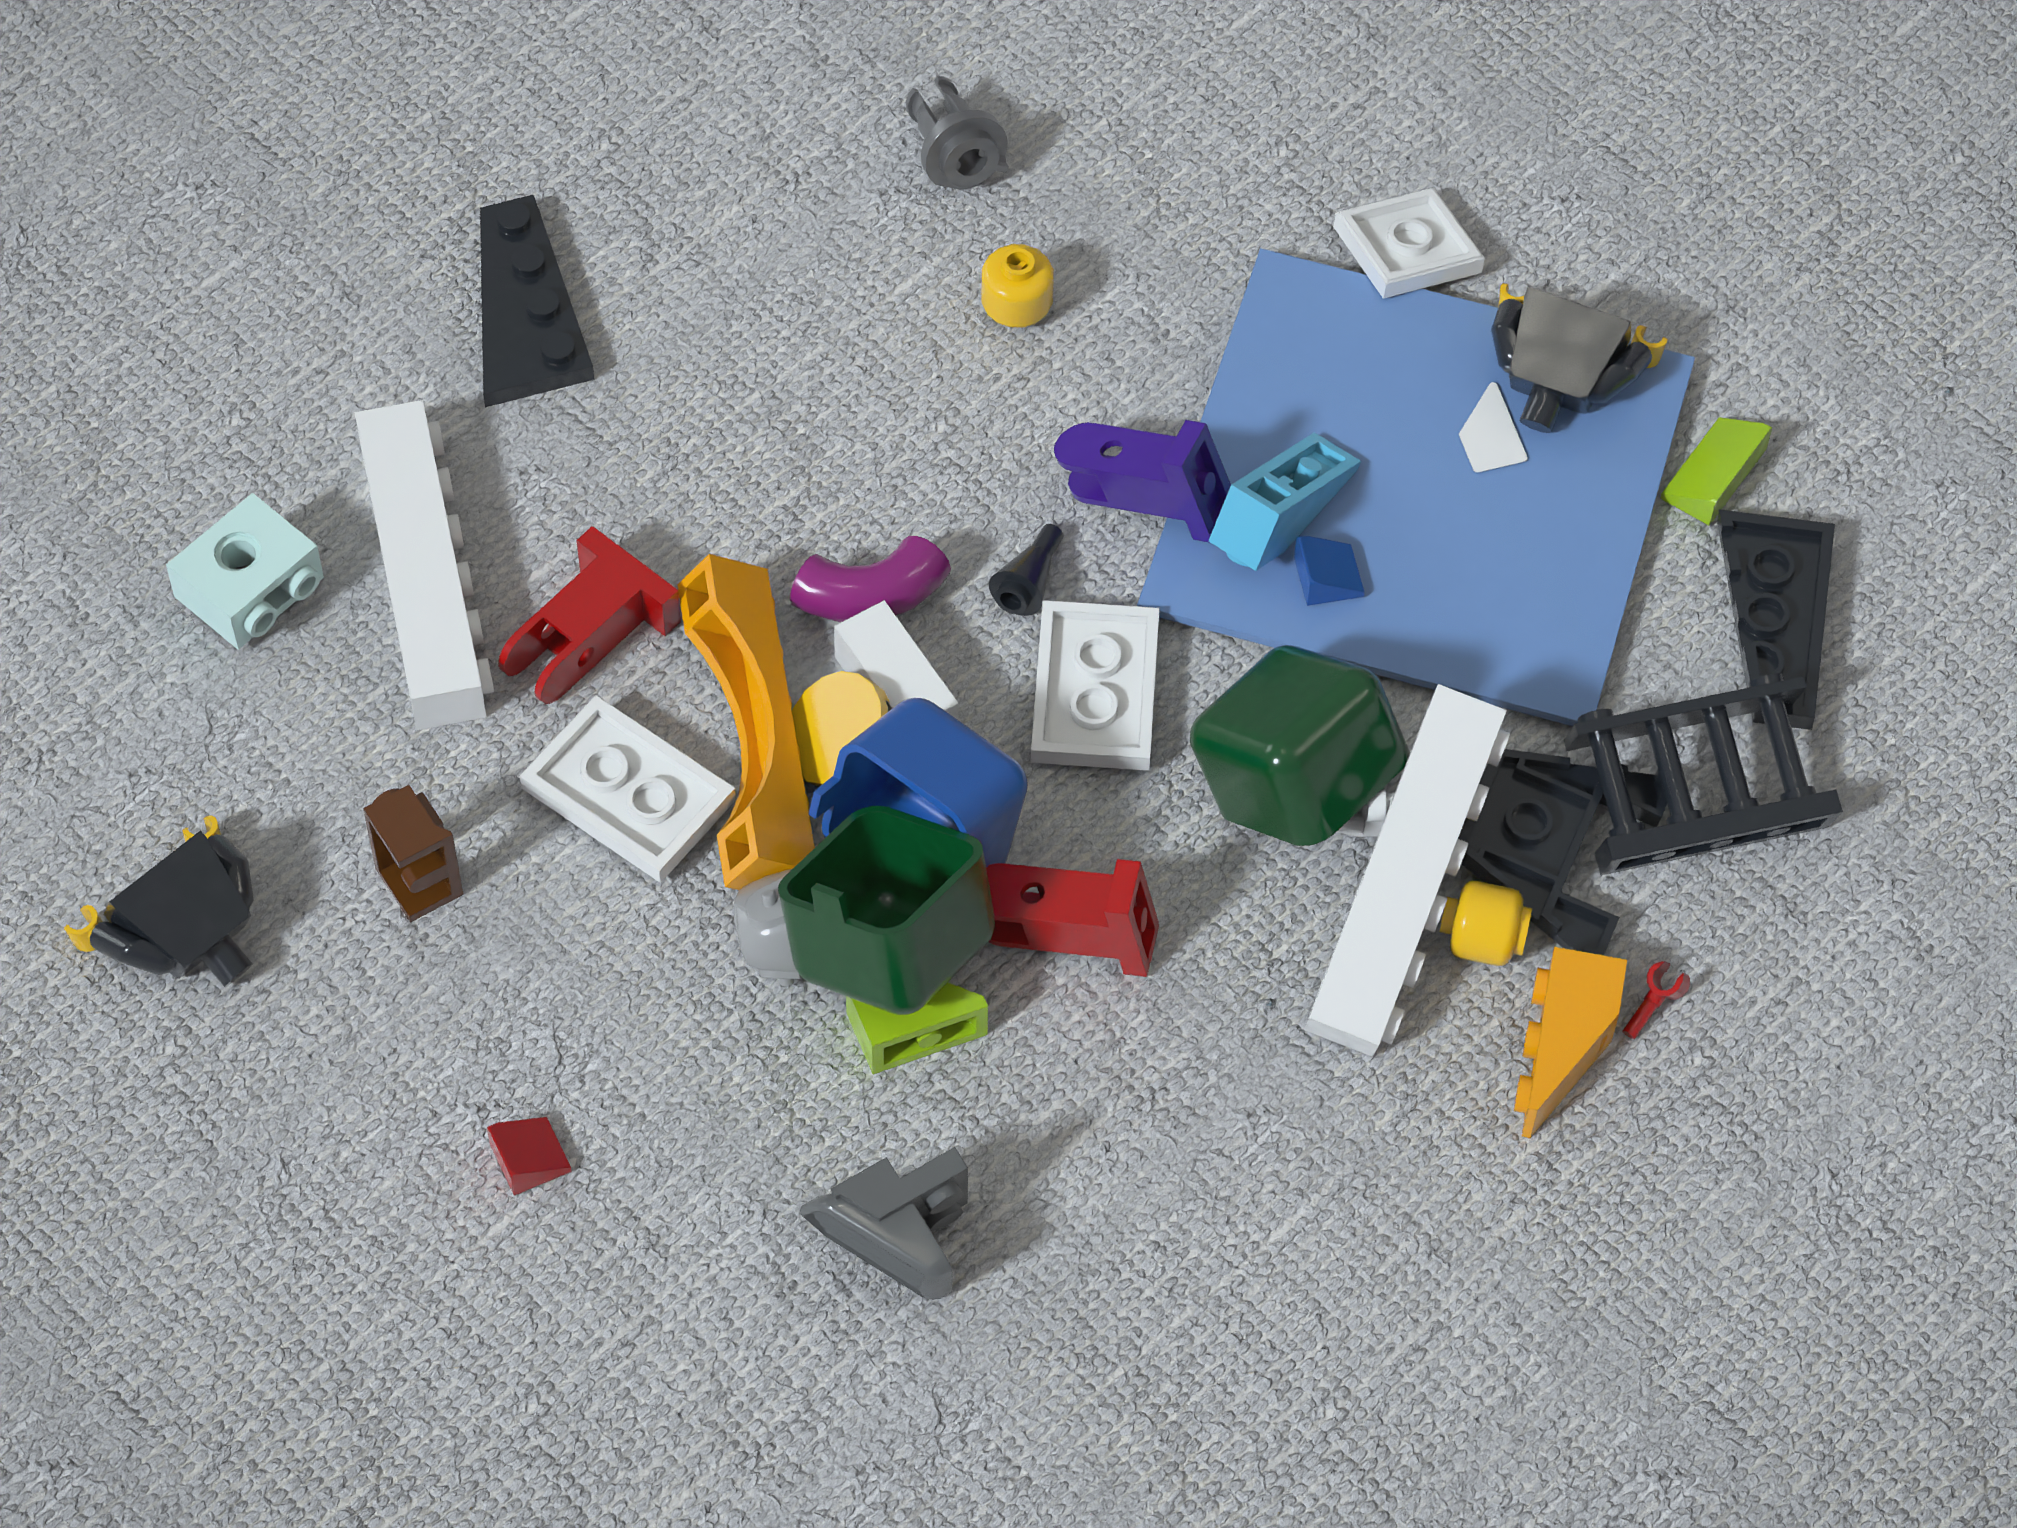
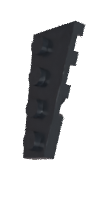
M534 194L481 207L482 356L485 408L595 380L593 364Z
M1719 509L1717 526L1746 687L1749 688L1748 683L1769 674L1781 673L1784 680L1804 676L1807 688L1793 705L1786 706L1792 728L1812 730L1815 719L1835 524ZM1762 711L1751 713L1753 723L1765 724Z

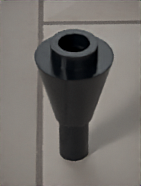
M1053 524L1044 525L1031 546L1027 547L990 578L989 591L993 599L1004 611L1010 614L1029 616L1040 610L1051 566V557L1064 537L1059 527Z

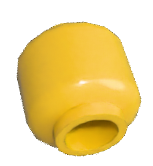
M1010 244L1000 247L991 253L982 267L981 303L987 315L999 324L1019 328L1036 324L1043 319L1053 304L1054 269L1048 257L1039 249L1025 244Z
M1469 881L1462 887L1459 899L1447 897L1439 932L1451 935L1450 949L1455 957L1494 966H1504L1509 963L1513 954L1523 955L1532 908L1523 906V897L1515 889L1479 881Z

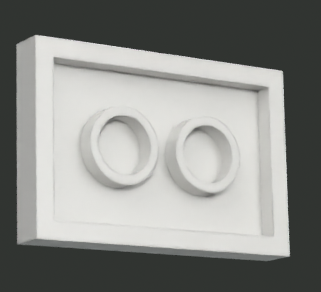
M1042 600L1030 763L1149 770L1159 608Z
M597 695L590 700L519 776L521 789L660 883L736 801V791L733 786Z

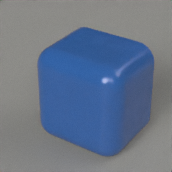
M909 698L898 703L841 748L833 776L813 793L809 815L816 819L824 813L822 832L824 838H826L849 815L859 809L870 806L890 807L974 836L982 844L987 868L991 864L1006 863L1027 793L1028 782L1022 766L1008 754L930 700Z

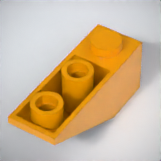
M1554 947L1549 969L1537 967L1531 1004L1542 1005L1540 1022H1528L1522 1057L1534 1059L1531 1076L1520 1075L1514 1103L1515 1112L1525 1113L1522 1137L1531 1138L1612 1042L1620 1012L1627 966L1626 959Z

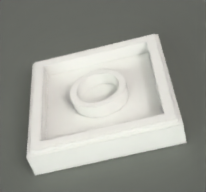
M1434 187L1335 213L1334 229L1383 299L1476 275L1483 271L1484 256Z

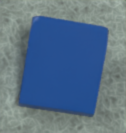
M1312 536L1296 537L1294 560L1307 606L1364 597L1365 592L1351 544Z

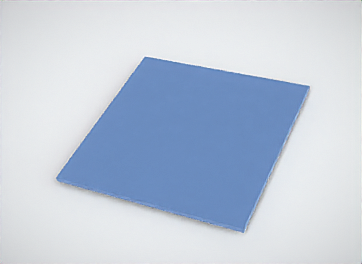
M1260 248L1200 422L1207 424L1231 484L1314 432L1361 461L1356 473L1299 536H1312L1351 544L1365 592L1364 597L1307 606L1294 560L1296 540L1284 553L1255 571L1250 567L1233 562L1229 559L1226 552L1212 543L1193 540L1185 521L1167 518L1137 606L1159 608V618L1273 648L1282 645L1298 646L1364 667L1376 675L1433 690L1440 684L1494 706L1574 726L1575 723H1578V717L1595 711L1598 707L1695 357L1664 349L1658 365L1646 368L1633 383L1606 403H1593L1586 414L1561 407L1552 432H1539L1523 425L1519 421L1529 395L1513 390L1510 387L1509 374L1498 365L1491 333L1498 310L1497 307L1425 289L1383 299L1365 274ZM1495 382L1499 387L1528 459L1525 462L1477 473L1473 471L1459 433L1489 384Z

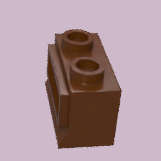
M410 785L401 789L393 788L383 792L372 804L363 808L375 869L410 923L463 895L453 834L451 831L444 829L442 820L423 792L416 795Z

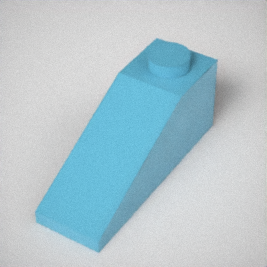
M1315 432L1231 484L1208 542L1226 552L1229 559L1233 562L1257 571L1287 550L1296 540V537L1304 531L1356 473L1361 461Z

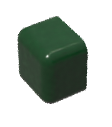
M1282 645L1269 651L1195 719L1190 730L1192 750L1224 819L1297 846L1315 845L1334 835L1405 768L1410 755L1409 748L1383 686L1373 672L1364 667L1293 645Z
M886 806L865 807L849 815L786 874L778 886L791 955L799 975L812 984L896 1015H909L924 1007L988 943L995 929V915L981 842L969 834Z

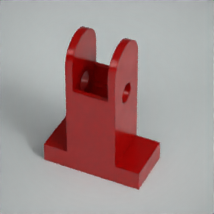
M591 526L576 540L580 573L509 638L498 659L499 669L508 676H515L525 670L545 650L549 649L554 653L556 657L542 671L534 691L536 698L544 704H551L560 699L643 621L665 637L681 623L679 590L594 526Z
M1117 859L1114 874L1006 863L988 865L986 870L995 915V929L991 939L988 941L989 943L1001 947L1119 959L1124 975L1148 976L1158 934L1159 921L1141 861ZM1032 887H1037L1039 893L1026 892V890Z

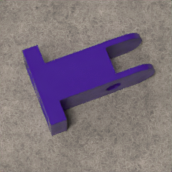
M1185 420L1177 436L1091 422L1080 423L1064 431L1054 445V454L1059 465L1066 470L1072 471L1068 479V485L1076 500L1086 504L1183 520L1186 522L1193 540L1209 541L1231 483L1206 423ZM1110 447H1122L1121 452L1116 456L1103 455Z

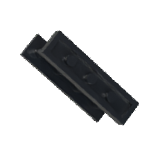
M1781 673L1769 674L1748 683L1749 688L1614 715L1612 709H1599L1578 717V723L1574 724L1564 739L1566 751L1591 746L1613 829L1608 832L1609 837L1603 841L1595 852L1600 875L1828 828L1843 812L1837 789L1816 793L1814 786H1808L1786 706L1793 705L1807 688L1804 676L1784 680ZM1762 711L1785 791V793L1780 795L1781 801L1763 805L1759 804L1758 798H1751L1729 721L1730 717ZM1705 723L1728 805L1723 807L1724 813L1702 817L1700 810H1694L1672 729ZM1644 735L1649 736L1671 817L1666 819L1667 825L1645 829L1643 822H1637L1615 741Z

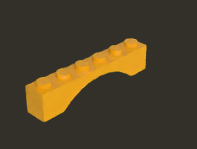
M708 554L677 586L685 634L703 655L719 681L732 710L740 740L742 773L739 794L729 819L717 834L724 885L726 888L740 890L742 887L765 876L793 869L815 846L809 816V801L805 793L800 763V748L796 740L791 710L792 700L787 687L783 663V648L779 639L775 616V600L771 592L768 569Z

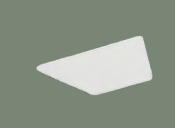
M1491 382L1459 433L1473 471L1477 473L1525 462L1528 459L1499 387L1495 382Z

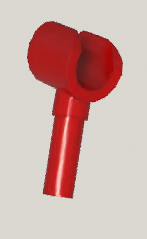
M1661 961L1653 964L1647 973V984L1650 990L1622 1032L1635 1040L1655 1010L1659 1009L1665 999L1677 1000L1688 992L1690 987V977L1688 974L1682 973L1672 988L1663 990L1661 978L1669 969L1670 963Z

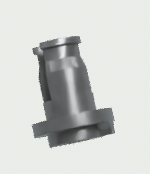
M936 76L934 81L945 98L943 106L948 115L937 121L919 91L915 88L911 89L905 102L906 111L913 121L918 123V130L925 139L921 149V164L935 185L963 190L982 183L995 171L1007 172L1009 168L1005 157L1008 145L1007 136L993 115L982 110H970L965 101L958 96V90L952 81L944 76Z

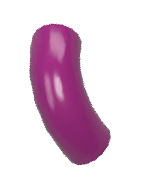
M919 536L904 538L898 547L884 560L870 565L848 566L814 554L804 562L798 571L791 588L790 602L792 606L806 613L839 623L884 600L895 616L915 609L935 592L950 575L951 566L944 552L929 540Z

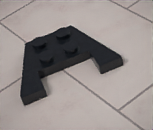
M1504 749L1498 766L1487 764L1479 784L1489 787V791L1477 821L1466 818L1458 839L1468 842L1461 864L1484 883L1519 891L1523 897V906L1532 908L1530 921L1562 948L1604 955L1620 917L1562 892L1564 883L1598 804L1607 806L1597 767L1570 764V757ZM1621 764L1636 819L1657 827L1667 806L1658 769L1655 775L1628 771V765Z

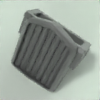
M953 1147L899 1178L886 1157L831 1188V1194L818 1196L802 1205L800 1214L828 1239L926 1299H941L952 1293V1267L931 1231L943 1229L963 1214L961 1207L968 1204V1167L956 1147Z

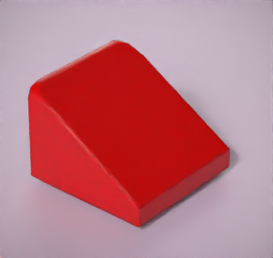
M547 1117L498 1122L487 1127L490 1146L514 1196L572 1172L571 1166Z

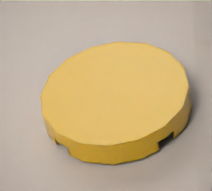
M839 671L821 677L804 691L792 709L796 740L800 748L802 775L807 782L820 787L834 774L841 748L888 712L886 701H890L882 688L861 674Z

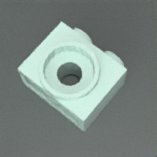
M251 493L166 564L174 597L238 650L253 637H260L273 626L280 614L294 602L309 597L317 588L320 580L324 578L318 546L254 493ZM248 566V567L243 568V569H238V570L236 569V568H238V567Z

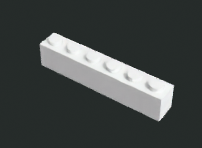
M423 400L354 412L416 731L486 718L483 695L494 693L488 658L476 660L473 647L474 645L484 644L478 609L466 611L463 597L474 596L468 561L456 563L454 550L464 548L458 514L446 515L444 503L454 501L448 467L438 469L436 467L434 456L445 455L439 421L427 422Z
M1440 684L1437 685L1304 1027L1305 1031L1373 1057L1381 1041L1392 1045L1405 1010L1394 1006L1402 984L1410 988L1414 987L1426 957L1425 953L1416 950L1422 931L1426 929L1435 932L1447 902L1446 897L1437 894L1445 873L1456 876L1468 846V842L1458 839L1466 818L1477 821L1487 797L1489 787L1479 784L1486 763L1497 767L1508 742L1510 733L1500 729L1507 710Z

